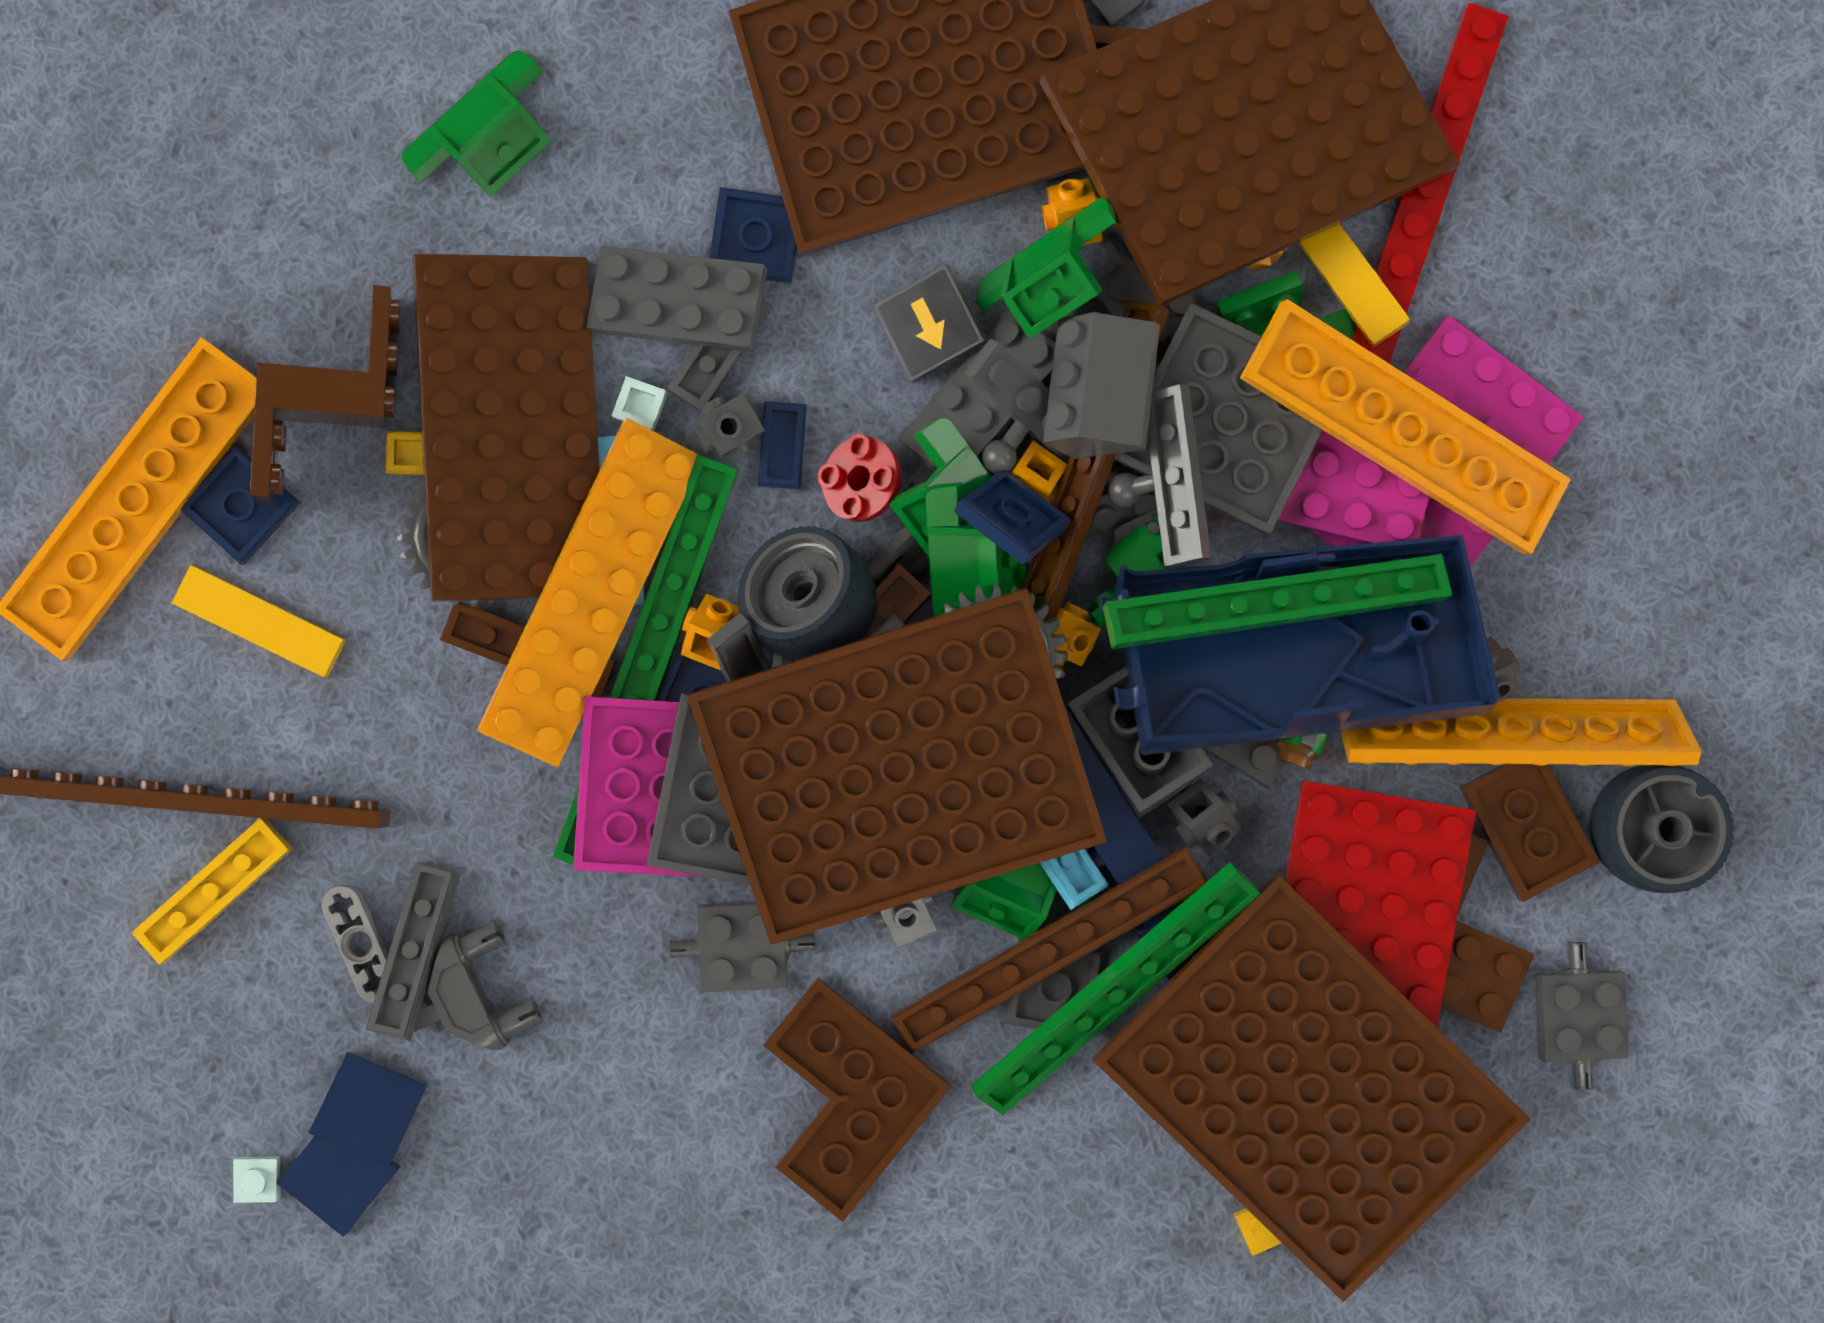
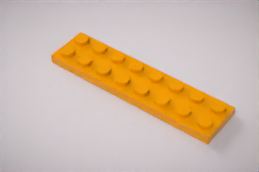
M1288 299L1280 302L1240 376V379L1523 555L1533 553L1571 480Z
M200 337L0 601V615L61 661H69L182 513L181 508L188 498L222 460L253 419L255 414L257 377L208 340Z
M629 418L623 420L480 721L477 732L557 768L559 767L584 713L585 697L592 696L683 502L687 482L698 454Z
M1506 698L1499 701L1488 714L1340 731L1348 763L1362 764L1404 763L1413 765L1417 763H1447L1450 765L1534 764L1544 766L1548 764H1577L1580 766L1698 765L1702 750L1676 699Z

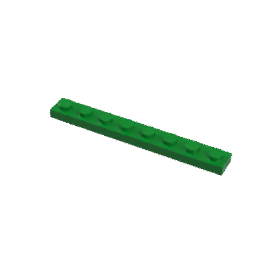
M1442 554L1107 601L1103 606V612L1111 649H1119L1446 601L1452 596V591Z
M1229 862L975 1081L971 1086L976 1097L1001 1115H1004L1261 894L1255 884Z

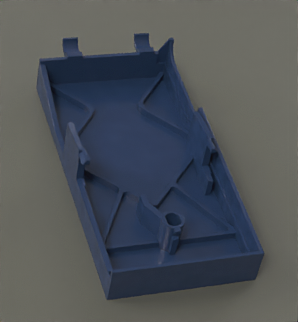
M1463 535L1245 554L1236 561L1210 566L1133 571L1128 569L1127 565H1121L1114 588L1115 597L1098 595L1102 616H1104L1103 606L1107 601L1442 554L1452 591V596L1446 601L1125 647L1124 654L1130 689L1114 687L1118 709H1134L1141 754H1156L1488 714L1501 698Z

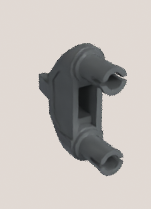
M495 920L463 937L459 934H452L443 940L434 964L428 994L424 996L427 1006L420 1009L414 1032L435 1022L439 1032L445 1029L446 1032L473 1044L497 1051L507 1047V1044L510 1043V1037L543 1023L541 1010L523 1017L524 1014L538 1007L533 998H529L527 1001L501 1014L494 1012L472 966L474 959L506 945L504 933L489 941L486 940L487 936L501 930V927Z

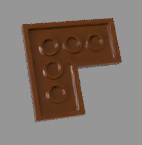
M1473 834L1458 914L1489 844V841ZM1456 920L1441 1007L1501 1033L1534 954Z
M817 977L763 1046L829 1099L780 1159L776 1168L843 1222L950 1090L951 1084L820 977Z

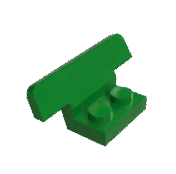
M522 51L512 52L404 150L402 160L412 175L421 183L447 158L452 156L489 197L495 194L552 142L520 102L515 99L524 88L543 72L537 62Z
M1106 198L1096 200L985 275L978 284L976 302L982 311L1002 298L1030 339L1097 296L1102 291V288L1086 266L1079 252L1082 250L1084 243L1116 223L1111 203Z
M1296 270L1216 301V315L1262 337L1280 302L1288 299L1301 307L1303 282ZM1345 309L1320 318L1327 325L1351 340L1353 339L1354 331L1349 314Z
M946 418L934 419L913 435L937 467V470L930 476L928 481L898 494L889 504L928 557L929 545L925 498L929 488L937 484L964 482L965 497L991 478V475L956 427Z
M964 482L933 485L929 488L925 498L933 617L946 613L944 609L946 602H949L958 609L961 608L959 601L960 592H964L971 601L976 600V587L980 585L986 596L991 597L994 584L998 583L1002 595L1009 593L1015 585L1018 590L1021 589L1026 577V563L1024 565L954 512L959 501L964 498Z
M1037 863L959 887L954 894L950 908L1023 939L1036 932L1044 922L1055 893L1059 892L1041 864ZM1097 895L1093 896L1092 898L1088 899L1087 901L1083 902L1082 904H1084V903L1090 901L1091 899L1097 897Z

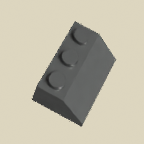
M1095 312L1058 320L1043 438L1044 443L1073 459L1146 450L1160 330L1159 324Z
M1127 666L1067 703V710L1139 819L1175 796L1212 768L1213 764L1202 748L1147 755L1141 754L1134 709L1120 710L1117 708L1114 687L1130 689Z

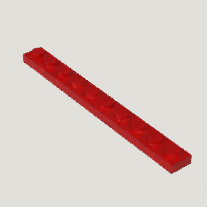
M1470 2L1465 7L1430 109L1458 162L1509 18L1508 15ZM1456 169L1401 195L1375 272L1406 314ZM1356 325L1352 340L1390 364L1401 329L1373 348Z

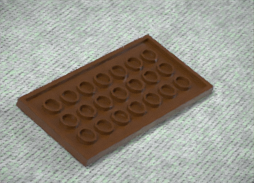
M414 254L412 264L431 602L539 598L599 473L591 330L586 328L590 308L587 257Z

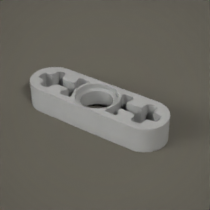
M351 885L337 886L330 889L323 897L322 912L359 996L366 1002L374 1003L377 989L370 991L367 985L373 979L369 967L360 971L357 964L366 963L378 956L380 963H376L372 967L376 976L382 977L388 952L362 893ZM339 893L343 898L351 897L354 905L348 908L352 921L360 916L363 924L352 926L344 932L340 925L349 923L347 916L343 911L336 912L333 907L334 904L339 902L337 896ZM355 932H364L371 938L372 948L365 956L355 954L350 947V939Z

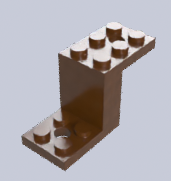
M373 285L368 372L270 363L257 364L250 496L257 504L275 505V495H283L285 470L282 469L281 464H277L278 452H286L287 426H284L283 420L385 428L386 417L394 418L396 392L395 386L388 385V375L397 376L398 350L397 343L390 342L391 333H399L401 308L400 300L392 299L391 286Z

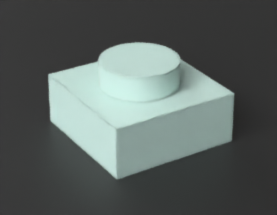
M626 376L612 417L622 422L624 419L629 418L655 431L668 392Z
M244 1156L233 1159V1203L279 1201L281 1199V1186L277 1182L281 1178V1156Z

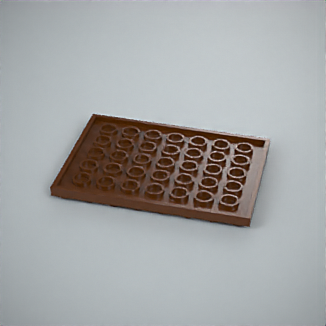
M759 0L728 10L798 252L801 256L1085 169L1039 82L1043 73L1097 50L1083 0Z
M1211 0L1042 74L1039 81L1100 197L1106 198L1111 203L1115 214V225L1159 307L1453 172L1460 165L1369 0Z
M1027 587L693 692L687 696L771 945L1107 842Z
M1276 873L1259 890L1261 894L1223 926L1093 1056V1060L1344 1302L1531 1119L1287 881Z

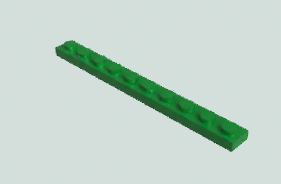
M697 455L687 482L685 497L670 529L610 698L657 700L682 631L684 620L691 606L739 472L737 468ZM579 785L553 854V858L574 865Z

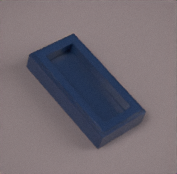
M764 401L762 426L765 431L762 432L758 487L801 490L807 404Z

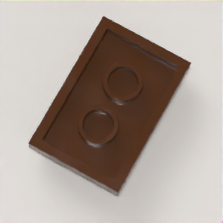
M1503 764L1459 787L1469 808L1476 810L1475 819L1486 840L1489 841V845L1519 901L1525 902L1599 863L1548 765Z

